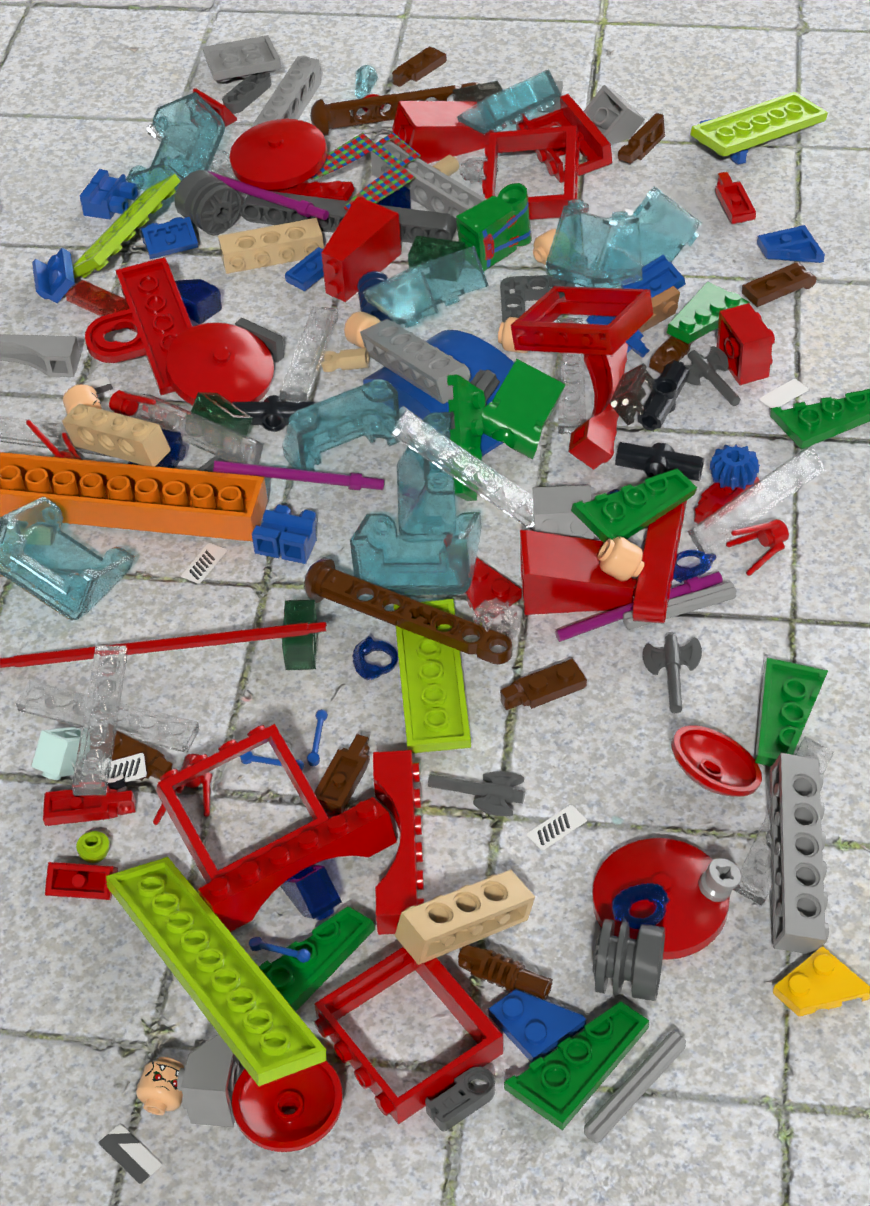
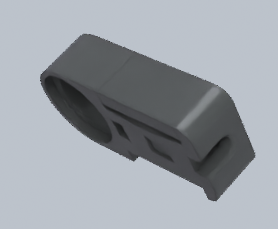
M473 1067L454 1079V1086L434 1100L430 1101L426 1098V1113L441 1131L449 1130L492 1100L495 1095V1079L492 1072L484 1067ZM475 1079H483L489 1084L488 1089L482 1093L472 1092L468 1086Z

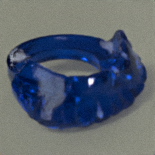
M687 550L678 553L673 579L682 583V581L704 574L711 568L717 558L716 555L713 553L705 554L697 550ZM688 556L697 557L701 562L692 568L681 567L677 564L681 558Z
M370 636L355 646L354 654L352 655L356 672L365 680H374L382 674L391 672L398 662V653L392 645L384 641H374ZM373 651H383L391 657V663L387 666L379 667L367 663L364 656Z
M642 883L641 885L637 884L622 890L620 894H617L612 901L614 919L628 922L629 927L633 929H640L641 924L655 926L662 921L666 914V905L670 902V899L667 897L668 894L662 886L653 883ZM640 900H648L653 902L657 908L649 917L635 918L630 915L632 904Z

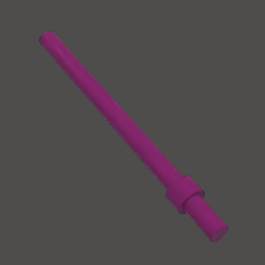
M210 172L236 191L295 210L299 215L305 217L313 216L322 220H327L329 216L327 210L315 207L311 202L305 200L297 201Z
M215 460L213 465V472L348 486L349 490L360 491L361 488L383 490L384 479L362 477V474L359 473L343 475Z
M718 571L701 578L695 576L684 581V584L671 588L669 599L723 582L722 575ZM633 603L556 630V638L561 642L623 619L625 612L633 610Z

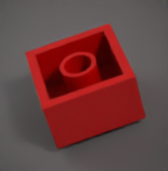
M750 303L719 311L717 348L726 354L729 363L728 370L737 383L743 385L768 378L770 365L773 363L771 355L772 345L775 343L773 331L767 328L762 321L761 315L755 312Z

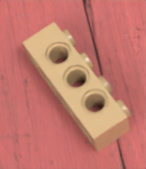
M317 218L218 236L221 258L226 274L303 260L318 247L324 248L323 236Z
M80 403L62 420L74 446L144 466L155 467L171 451L160 425Z
M512 870L498 875L493 874L485 880L472 885H465L444 896L439 895L431 901L418 906L408 907L401 912L395 937L416 963L420 965L527 921L535 896Z

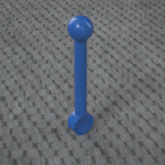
M322 709L318 710L315 714L317 726L312 752L307 755V762L310 766H317L320 763L318 755L323 722L328 717L327 712Z
M250 751L240 756L243 764L258 762L282 766L279 759L254 756ZM298 759L296 760V762L302 771L304 769V763L302 760Z
M253 937L249 940V946L252 951L264 949L296 957L302 963H306L311 957L307 949L297 951L264 943L260 937Z

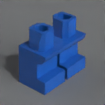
M99 169L80 194L83 215L111 220L115 213L122 214L129 206L127 199L135 200L137 198V184L127 182L125 174H122L119 178L109 177L107 170Z
M280 504L273 511L265 510L261 526L256 525L252 532L255 554L278 559L281 556L283 560L307 564L317 541L315 529L317 524L316 513L304 510L300 516H294L288 506Z

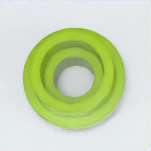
M99 831L85 833L78 839L76 844L78 855L89 863L102 861L107 856L110 848L108 837Z

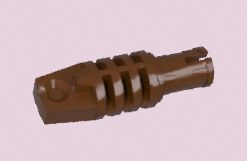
M673 336L669 337L650 359L649 367L659 373H663L667 364L673 363L674 360L680 361L689 353L693 342L687 344Z
M470 945L462 947L458 954V964L461 968L471 972L470 974L478 979L487 980L488 983L496 984V986L501 988L505 987L510 992L518 989L546 1000L551 991L553 979L525 969V965L518 960L514 961L510 957L505 958V955L500 953L496 954L495 951L480 949Z

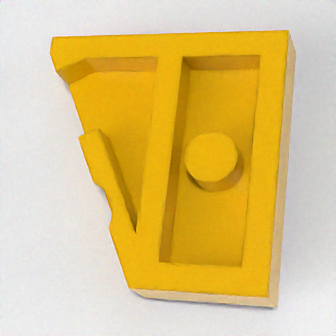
M822 946L779 981L773 988V994L800 1017L815 1013L819 1009L829 1010L841 1007L842 1002L861 998L862 1001L869 1000L870 986Z

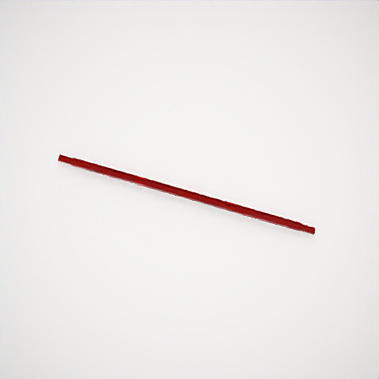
M301 623L17 655L9 658H0V668L25 667L303 636L309 633L327 632V623Z

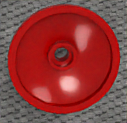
M696 725L681 727L673 736L671 748L676 762L686 775L700 787L724 796L742 797L753 794L760 786L762 773L758 764L755 763V759L740 744L716 730Z
M327 1061L258 1086L246 1069H244L236 1081L232 1094L234 1118L243 1135L257 1146L276 1152L302 1150L320 1141L336 1124L343 1104L340 1079L334 1068ZM287 1109L296 1110L293 1114H284Z

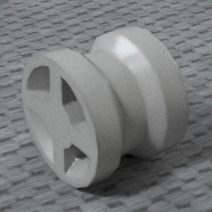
M723 858L714 859L709 864L707 870L701 875L698 881L699 889L706 898L712 901H725L731 895L732 890L740 883L741 874L733 862Z

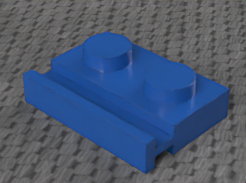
M664 254L620 282L622 289L650 290L651 298L672 286L679 289L686 284L685 278L666 259Z

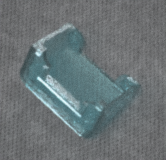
M196 92L158 107L153 117V125L163 139L150 168L147 169L141 165L132 167L126 180L137 184L138 190H146L174 173L182 182L191 172L197 170L208 171L225 131L223 119Z
M653 186L621 229L610 238L590 266V269L599 275L621 282L663 254L672 263L686 244L691 246L700 235L696 230L702 222L657 187Z
M582 199L568 201V205L563 207L546 260V274L583 287L615 288L642 281L639 218L628 215L626 211L613 212L612 217L604 218L586 213L589 211V204L584 203Z
M376 379L292 413L289 417L282 443L284 457L293 469L315 471L314 465L322 464L320 453L364 435L370 443L376 442L375 438L385 439L389 447L402 442L397 390L388 381Z
M435 412L427 415L422 420L397 463L399 536L403 542L408 544L444 543L447 538L457 542L454 480L450 475L442 473L445 469H448V472L452 471L450 412Z
M43 496L0 518V574L65 618L77 620L85 616L129 572L135 556L123 548L113 547L105 553L104 558L100 557L60 530L63 521L62 512L55 503Z
M481 512L459 514L452 523V534L397 535L395 521L386 514H366L350 539L354 577L401 595H458L465 593L471 586L474 576L482 528Z

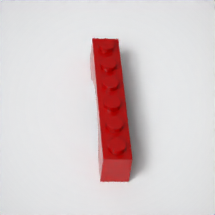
M624 343L613 355L584 354V361L593 383L594 409L591 418L571 433L568 452L593 470L602 463H607L614 454L613 448L617 434L616 427L620 414L619 406L625 378V364L627 362V343Z
M412 750L373 752L375 797L395 819L401 834L400 846L395 861L386 876L375 887L378 935L395 934L401 912L408 907L424 903V898H418V890H424L423 870H417V863L423 862L422 842H416V835H422L421 815H415V809L421 808L420 789H414V782H420L419 763H413Z
M374 797L361 801L356 806L331 817L326 822L309 831L302 832L299 836L272 848L269 852L254 860L242 864L240 867L219 878L213 879L210 883L198 889L199 894L229 932H232L252 921L270 895L285 881L303 869L336 857L360 856L369 858L397 843L389 812Z

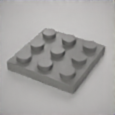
M269 35L203 47L204 57L214 81L225 82L233 77L241 76L246 78L255 73H273L277 69H282L280 58Z

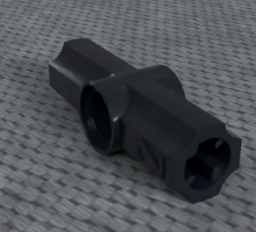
M674 360L673 363L667 364L660 378L654 380L652 392L638 415V422L643 425L644 429L654 432L655 429L661 428L667 415L675 410L676 399L689 377V369L684 366L683 362Z
M277 395L268 396L264 402H233L232 422L233 425H262L264 429L272 432L282 430L285 425H316V402H287L283 397Z
M620 442L615 465L643 470L650 478L678 469L688 479L700 481L704 458L677 453L666 443H656L652 447H645Z

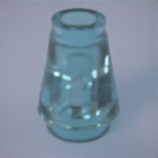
M363 65L355 73V96L358 99L369 95L378 79L377 72L372 66Z

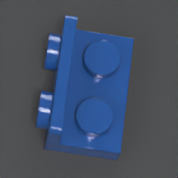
M177 217L170 220V222L162 224L152 223L145 228H141L142 240L146 245L150 259L198 248V241L190 217Z
M61 248L56 255L50 257L47 264L38 259L32 262L36 292L42 298L58 303L75 284L71 253Z

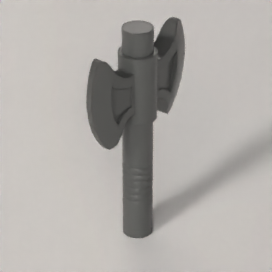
M715 346L711 347L709 355L705 358L696 350H692L688 354L692 365H684L689 369V377L686 382L698 386L701 385L700 378L704 377L714 385L732 406L738 405L741 401L740 397L716 372L717 369L722 371L728 370L729 363L726 354Z
M669 634L665 637L664 649L655 648L649 643L643 649V661L649 672L653 675H658L661 668L665 667L667 670L669 705L672 713H680L682 711L681 665H686L690 671H693L701 660L702 648L697 638H692L688 644L679 647L677 636Z
M495 771L483 774L485 784L430 774L428 778V787L482 796V798H476L473 804L481 811L495 816H513V810L506 803L515 802L523 804L525 798V791L517 790L514 787L522 784L524 777L512 772Z

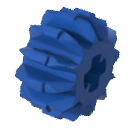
M737 444L734 447L724 445L723 449H716L712 461H710L713 482L720 483L721 488L731 487L732 491L735 487L745 490L746 485H753L760 466L756 452L749 451L748 446L741 448Z

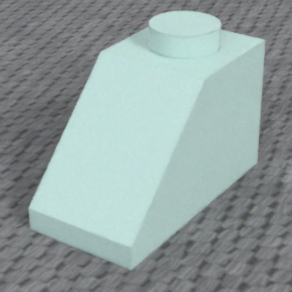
M77 727L42 730L31 767L43 771L42 776L52 780H61V777L75 775L72 763L79 769L91 754V746L100 736Z

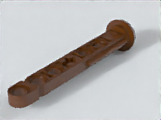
M471 82L461 84V87L451 85L325 104L323 99H319L311 107L310 118L312 125L316 126L324 136H328L329 129L394 120L399 101H426L430 97H435V101H447L451 94H458V98L455 101H476L478 105H481L486 100V92L480 83ZM473 91H481L477 98H469ZM384 104H390V105H391V107H390V109H389L388 111H386V112H380V111H379V109H380V107H381L382 105H384ZM360 108H368L366 114L362 116L356 114Z
M332 559L318 560L310 566L305 575V592L307 597L315 603L321 602L326 598L461 652L477 654V658L492 664L507 663L512 657V641L505 634L489 629L487 632L479 624L335 569V563ZM363 594H370L373 596V598L368 601H362L358 599V597ZM389 604H396L399 606V608L394 611H387L384 609V607ZM444 624L452 627L447 632L439 631L436 628ZM468 635L479 637L475 642H467L463 638ZM496 645L506 647V650L501 653H495L490 649Z

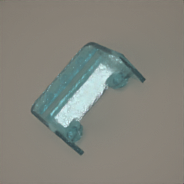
M472 246L408 268L365 289L363 293L367 302L398 325L404 324L405 328L420 323L421 318L438 313L436 305L443 302L445 306L455 304L460 301L459 296L489 285L476 249Z

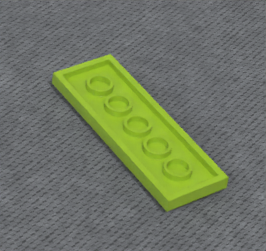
M792 92L694 125L691 128L690 135L699 140L701 144L708 146L718 155L724 157L824 122L828 112L796 92Z
M175 173L147 188L72 265L74 279L79 276L85 278L94 269L99 271L109 262L107 258L114 256L123 248L120 244L123 241L127 242L136 234L134 231L136 227L140 228L150 219L148 215L155 213L163 206L161 201L163 199L167 200L175 194L176 190L174 188L181 182Z
M453 599L421 602L455 615ZM393 604L394 610H397L399 606ZM444 624L438 626L436 629L442 632H447L451 630L452 627L450 625ZM395 626L407 750H412V753L471 748L460 651Z

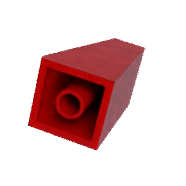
M399 101L392 132L421 155L418 157L419 159L429 164L440 161L448 155L454 157L484 149L485 143H489V133L494 132V125L476 101Z
M359 196L354 200L321 252L326 294L347 302L358 292L357 284L364 274L372 271L381 272L402 254L399 213Z
M520 530L521 581L525 615L613 610L633 603L638 580L631 577L627 581L621 582L601 570L600 560L597 559V556L604 544L602 541Z

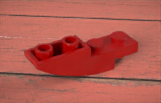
M305 181L293 187L267 191L348 201L354 192L352 182L333 181L320 183L314 181L308 183V181Z

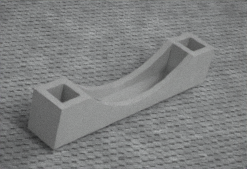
M0 334V361L28 365L40 370L48 377H75L81 357L76 336Z

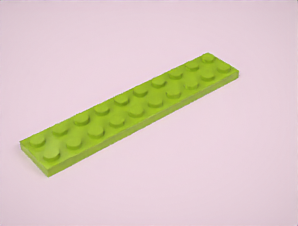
M169 857L106 876L107 888L258 1086L326 1061V1048Z

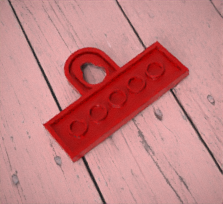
M163 257L115 270L128 309L95 319L85 332L87 350L92 357L105 363H117L146 355L160 395L175 392L166 375L167 352L173 340L183 331L193 326L167 259ZM122 328L133 329L137 332L136 337L129 342H109L104 339L106 333Z

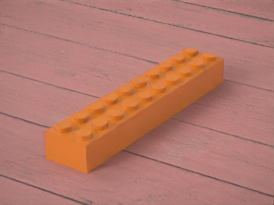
M0 452V517L253 542L252 532L256 525L260 526L268 502L265 478L262 476Z

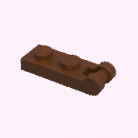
M796 262L742 285V294L756 307H759L803 287L810 289L815 285L817 278L811 272H806L805 267L801 263Z

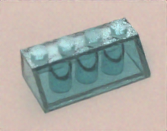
M548 69L481 100L457 116L459 122L482 134L492 130L500 132L507 128L506 123L508 122L513 126L523 120V115L529 118L540 112L538 109L540 107L542 111L555 105L554 100L562 94Z

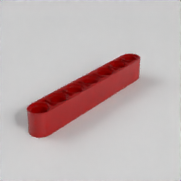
M687 500L651 523L648 527L642 557L644 567L639 574L634 596V622L665 623Z

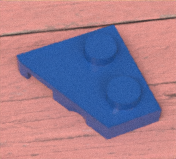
M805 225L757 236V245L766 259L824 262L825 253Z
M516 989L488 1008V1016L531 1063L539 1057L544 1058L555 1050L558 1044L568 1037L574 1036L585 1028L586 1018L583 1015Z

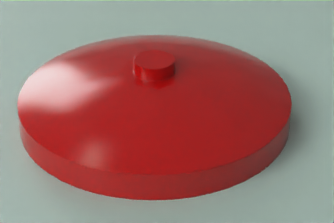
M276 119L258 124L241 134L232 145L229 158L232 171L239 181L264 190H280L299 185L313 177L326 161L327 146L324 135L316 126L297 119Z
M205 323L193 326L179 334L173 340L167 352L166 375L171 387L187 403L206 411L230 413L232 412L233 402H259L267 394L272 384L274 363L267 346L253 333L232 324Z
M650 838L638 840L619 848L602 863L593 883L592 900L594 914L601 929L605 919L615 921L614 936L619 937L622 921L629 923L631 939H637L641 924L665 927L663 960H670L692 955L704 949L716 939L727 920L730 896L725 901L715 902L706 898L700 891L698 881L713 861L706 853L682 841L667 838Z

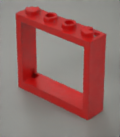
M577 125L489 133V143H485L487 161L483 163L486 179L482 180V190L485 198L488 199L495 196L498 153L566 147L564 194L528 197L529 220L577 216L580 147Z
M554 286L510 325L514 349L613 355L653 316L651 293L648 289ZM559 292H564L565 296L560 298ZM561 314L617 316L609 325L554 322Z
M275 724L267 728L264 725L258 726L247 734V738L239 742L235 739L230 740L218 748L219 752L209 757L207 754L200 755L189 763V767L178 771V769L168 771L160 777L161 781L157 784L156 792L207 884L213 879L235 870L242 864L254 860L269 852L272 848L290 841L302 832L309 831L329 819ZM269 742L313 821L217 870L174 789Z
M404 947L314 1003L317 1017L314 1024L318 1032L324 1038L330 1037L335 1044L334 1050L344 1064L349 1062L355 1069L354 1075L362 1088L365 1090L367 1088L371 1089L375 1094L374 1099L380 1111L385 1116L390 1114L397 1124H400L424 1108L426 1098L432 1101L453 1087L454 1079L473 1067H484L503 1054V1035L441 962L434 958L418 965ZM415 970L475 1040L477 1045L397 1097L337 1020Z

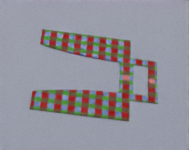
M362 132L327 154L322 168L310 179L313 180L338 170L371 151L392 167V169L361 190L343 207L348 211L358 196L378 203L416 179L404 166L421 155L393 132L376 143ZM392 140L410 156L403 161H399L382 145Z

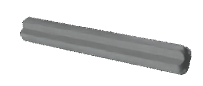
M726 582L669 599L666 619L734 599L737 592L732 582ZM633 610L623 614V622L629 630L651 624L648 622H634Z
M675 1031L670 1032L586 1123L584 1134L594 1143H599L685 1049L686 1040Z

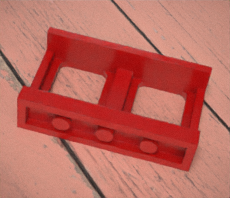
M569 94L560 97L561 109L530 121L522 112L517 113L518 123L516 124V130L577 125L580 141L579 151L587 159V162L579 164L578 176L612 164L611 143ZM566 147L534 150L541 163L544 162L547 166L549 174L551 176L554 175L560 183L564 182L565 170L563 171V162L559 156L566 154Z

